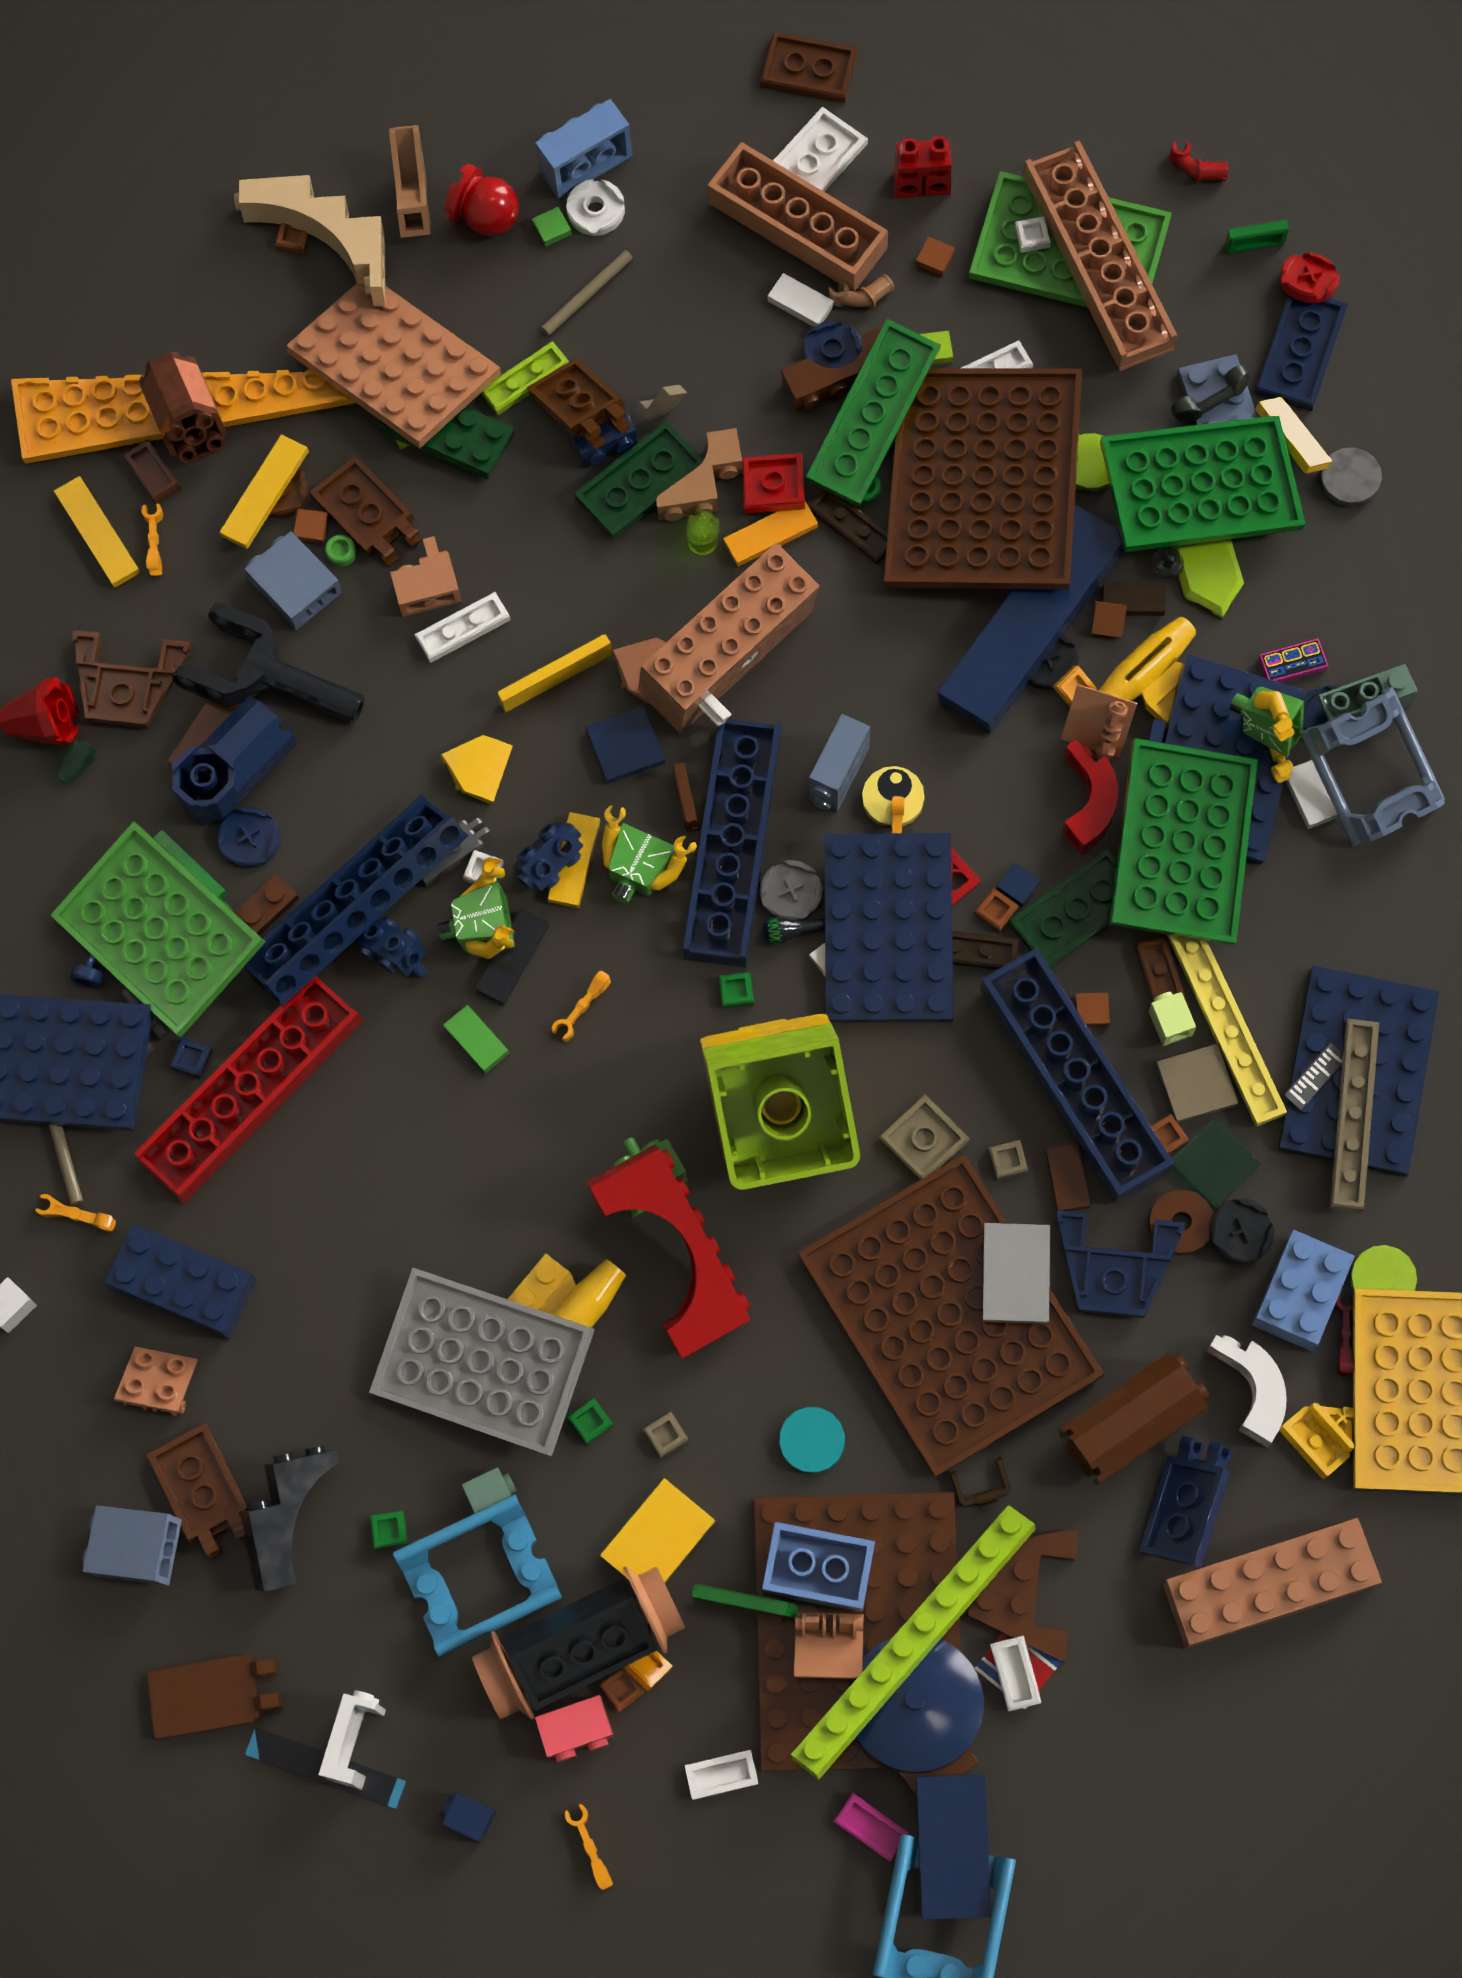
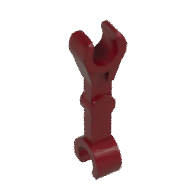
M1339 1293L1334 1305L1335 1309L1341 1313L1339 1332L1341 1348L1337 1358V1374L1349 1376L1353 1371V1356L1351 1347H1349V1341L1351 1340V1328L1349 1326L1350 1313L1353 1311V1294L1350 1297L1351 1306L1345 1307L1340 1303L1341 1293Z

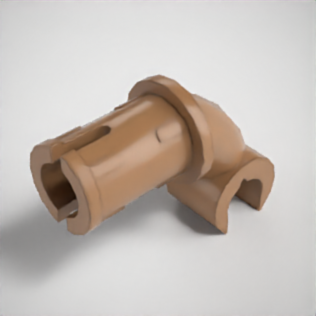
M882 274L866 288L861 287L857 292L849 291L848 284L838 280L839 292H834L829 287V298L834 301V306L836 307L847 305L850 307H868L872 309L876 306L878 300L892 292L895 288H893V281L886 274Z

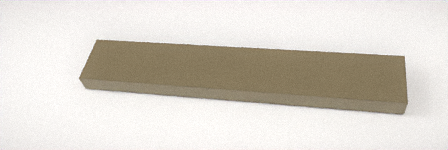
M1348 1018L1345 1021L1329 1208L1363 1212L1380 1022Z

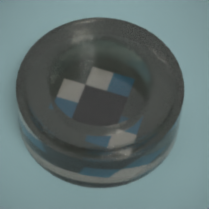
M1173 547L1158 549L1151 559L1153 571L1163 579L1176 577L1182 571L1184 565L1182 555Z

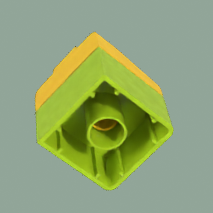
M816 1014L790 1020L780 1019L740 1027L735 1031L710 1035L700 1039L723 1158L730 1182L735 1188L745 1190L850 1169L858 1164L860 1151L839 1038L826 1014Z

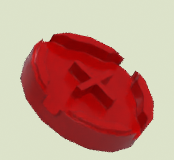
M1304 253L1303 256L1296 257L1297 254H1294L1283 262L1279 275L1280 285L1294 299L1306 303H1320L1329 300L1336 293L1340 275L1335 271L1336 266L1333 262L1324 256L1315 253Z

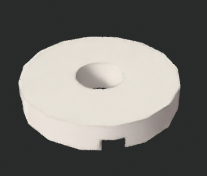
M585 180L576 185L567 198L568 220L582 234L591 236L605 235L615 230L623 220L625 213L623 195L618 187L609 181ZM595 202L603 205V208L597 212H592L588 209V206Z

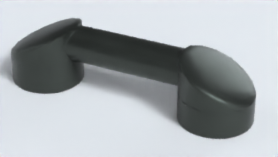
M1243 365L1235 366L1224 376L1227 387L1198 404L1190 396L1182 397L1173 404L1171 412L1181 422L1196 421L1203 414L1234 396L1238 397L1241 395L1249 382L1250 374Z

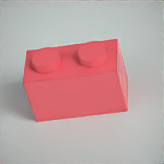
M600 1695L535 1717L546 1755L549 1759L555 1757L557 1762L575 1757V1750L588 1746L589 1751L608 1746L607 1739L614 1737Z

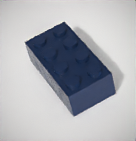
M132 1224L104 1283L112 1291L226 1339H230L257 1280L248 1271Z

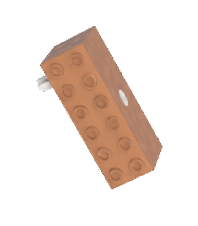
M776 542L641 665L638 690L680 734L703 713L718 727L721 724L723 725L732 714L718 699L812 613L820 585Z

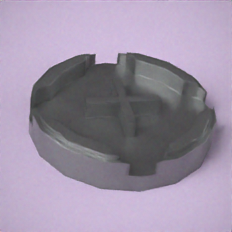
M1354 447L1342 448L1331 453L1329 456L1332 460L1328 469L1321 470L1320 483H1322L1326 496L1336 504L1346 507H1355L1357 504H1365L1371 501L1378 493L1382 481L1381 467L1375 457L1365 450Z
M786 860L776 866L773 865L766 871L761 879L759 892L762 905L770 916L802 921L814 914L820 905L822 885L812 867L801 861Z

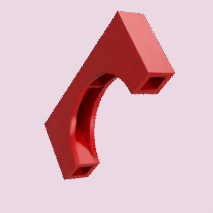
M654 1144L586 1182V1185L600 1211L605 1216L621 1210H644L666 1219L681 1235L690 1258V1285L684 1302L678 1311L669 1320L664 1322L662 1326L674 1349L683 1359L750 1321L747 1310L751 1307L742 1291L736 1293L732 1285L736 1278L727 1263L723 1265L720 1263L716 1254L720 1253L721 1250L712 1235L707 1237L701 1226L706 1224L698 1207L691 1208L686 1199L691 1194L682 1178L676 1180L671 1170L675 1167L672 1157L667 1149L661 1151Z

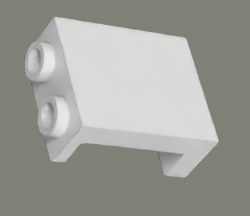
M357 1690L354 1691L353 1696L343 1694L318 1775L331 1782L362 1790L366 1777L355 1770L349 1769L348 1765L364 1714L369 1712L384 1717L386 1710L378 1704L379 1699L374 1698V1695Z

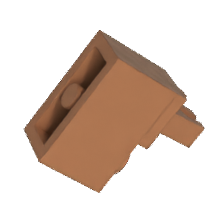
M435 536L423 539L427 556L420 557V565H404L399 567L397 571L390 572L402 617L462 602L448 551H438Z

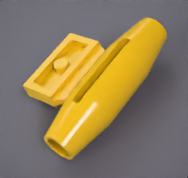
M1178 617L1150 635L1113 670L1098 691L1130 701L1141 695L1146 707L1145 709L1157 720L1165 721V728H1167L1182 663L1177 662V659L1195 637L1196 630L1194 626L1184 617Z
M545 1253L510 1295L508 1300L592 1328L607 1310L626 1274L606 1259L576 1285L573 1275Z

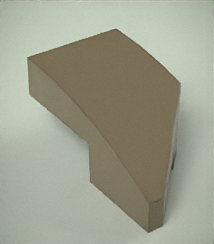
M681 385L666 386L661 388L655 399L639 401L629 415L633 425H640L669 413L681 402L687 392Z

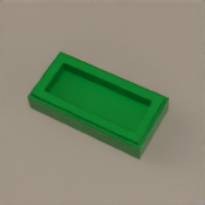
M1287 219L1228 229L1225 241L1226 252L1231 254L1284 245L1289 231Z

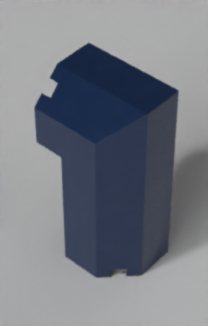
M248 696L199 747H188L171 764L173 774L172 791L183 811L200 826L224 819L297 744L294 734L289 729L283 732L281 730L282 726L280 724L282 721L259 700L255 699L253 701V698Z

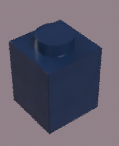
M457 1792L454 1798L448 1797L440 1815L445 1817L442 1822L443 1825L482 1843L497 1811Z

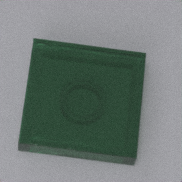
M1216 1119L1172 1158L1174 1162L1172 1168L1198 1195L1208 1202L1213 1210L1261 1166Z

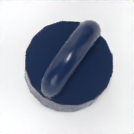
M90 955L86 959L85 965H73L69 977L74 983L81 986L97 988L101 984L103 974L94 969L96 959L93 955Z

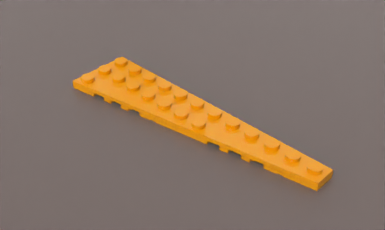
M307 369L305 372L277 370V373H260L259 371H247V374H230V372L202 373L225 427L356 403L310 369ZM126 375L124 378L96 376V379L66 377V380H49V378L11 379L21 454L24 463H34L143 443L146 440L162 439L139 384L141 375Z

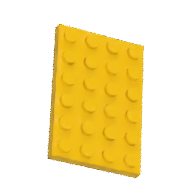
M1379 1289L1353 1290V1443H1355V1448L1353 1449V1489L1462 1494V1293Z

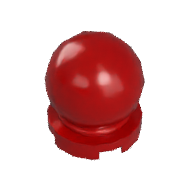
M466 164L459 171L463 176L458 185L452 183L449 188L444 205V211L448 212L445 218L456 224L465 220L469 228L481 235H503L512 228L519 216L520 201L514 188L500 178L492 176L483 178V172L480 168L472 164Z

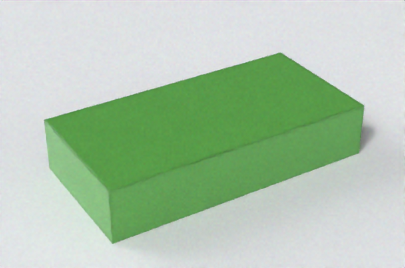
M468 1005L443 1025L446 1031L485 1074L509 1054L508 1049Z

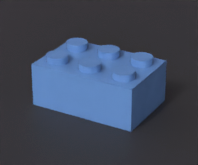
M611 99L604 103L595 104L585 114L568 120L564 126L554 132L544 134L535 142L540 175L558 199L569 194L576 185L585 180L595 179L632 157L629 123Z
M1293 1229L1287 1238L1251 1326L1313 1352L1321 1340L1355 1256Z
M775 1522L762 1592L767 1595L862 1613L875 1541Z

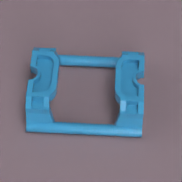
M516 1495L393 1552L414 1598L425 1599L428 1602V1611L423 1618L432 1636L433 1645L438 1657L562 1599L546 1559H538L532 1555V1547L537 1542V1539ZM492 1521L501 1526L504 1532L502 1538L503 1549L516 1578L522 1586L530 1590L531 1595L526 1601L466 1630H461L457 1626L459 1617L457 1607L444 1578L438 1571L431 1568L428 1561V1550Z
M900 1834L872 1975L883 1978H994L1016 1860L989 1855L990 1886L996 1891L983 1962L974 1969L968 1968L960 1959L953 1956L922 1949H911L903 1953L897 1951L893 1944L907 1871L913 1868L919 1869L918 1838Z

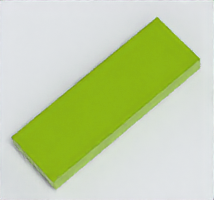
M552 341L496 378L480 394L496 415L499 416L529 395L527 389L529 385L569 363V361Z

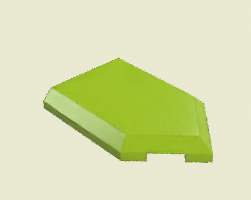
M1231 539L1169 547L1171 555L1177 558L1175 563H1178L1176 572L1184 598L1194 604L1198 603L1206 607L1214 615L1223 618L1230 604L1244 585Z

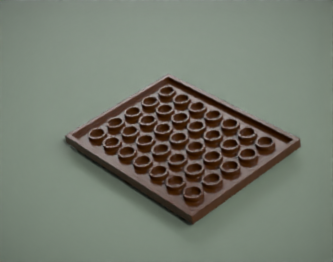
M930 368L895 438L884 574L885 587L1070 590L1082 369Z
M964 1154L798 1252V1257L935 1478L1104 1376L1100 1366L1050 1288L1049 1324L982 1322L984 1223L1008 1224V1222Z
M954 1492L754 1497L757 1596L795 1604L798 1607V1612L864 1614L863 1657L878 1644L893 1638L957 1564ZM775 1522L875 1541L862 1613L763 1594L762 1587ZM757 1611L761 1772L806 1771L792 1760L791 1753L846 1692L851 1679L794 1677L795 1618ZM959 1617L941 1640L946 1641L961 1652ZM855 1738L828 1770L886 1769L887 1767L870 1757Z

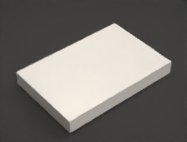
M821 107L773 161L825 192L868 144V138L824 107Z

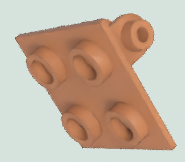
M1077 684L1061 740L1071 743L1076 739L1081 746L1086 745L1089 749L1095 750L1099 760L1104 756L1108 760L1113 756L1120 758L1137 703Z
M134 1347L114 1401L123 1402L124 1406L127 1407L129 1405L143 1406V1410L152 1408L153 1412L161 1410L171 1413L172 1416H176L177 1413L183 1414L186 1406V1401H183L198 1359Z
M797 1612V1616H795L794 1677L857 1679L863 1670L864 1614Z

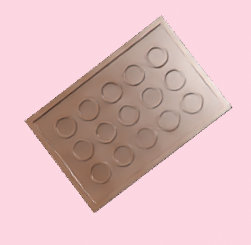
M356 283L286 345L287 353L420 449L501 375L500 367L385 286L386 306H374L371 294L366 295L365 284Z

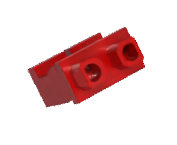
M935 136L928 141H917L914 138L903 139L900 143H896L895 167H893L892 172L895 199L921 197L922 177L925 197L951 195L952 161L949 139H946L944 136ZM938 183L945 184L942 187H931L932 185ZM909 185H910V186H915V188L908 189V190H907V189H902V187L909 186Z

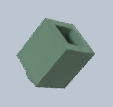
M498 1467L462 1484L474 1513L511 1497V1493L517 1491L509 1473L502 1475Z

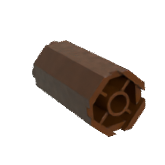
M1169 1353L1165 1354L1060 1427L1058 1433L1061 1439L1067 1435L1070 1440L1065 1445L1068 1452L1088 1478L1093 1474L1096 1476L1093 1483L1097 1487L1197 1418L1208 1408L1205 1401L1210 1398L1208 1391L1201 1382L1197 1381L1195 1383L1187 1373L1190 1368L1180 1354L1174 1357Z

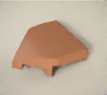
M659 638L649 639L611 651L613 660H616L622 680V689L626 688L629 693L648 704L650 703L647 701V698L638 690L641 665L666 643Z

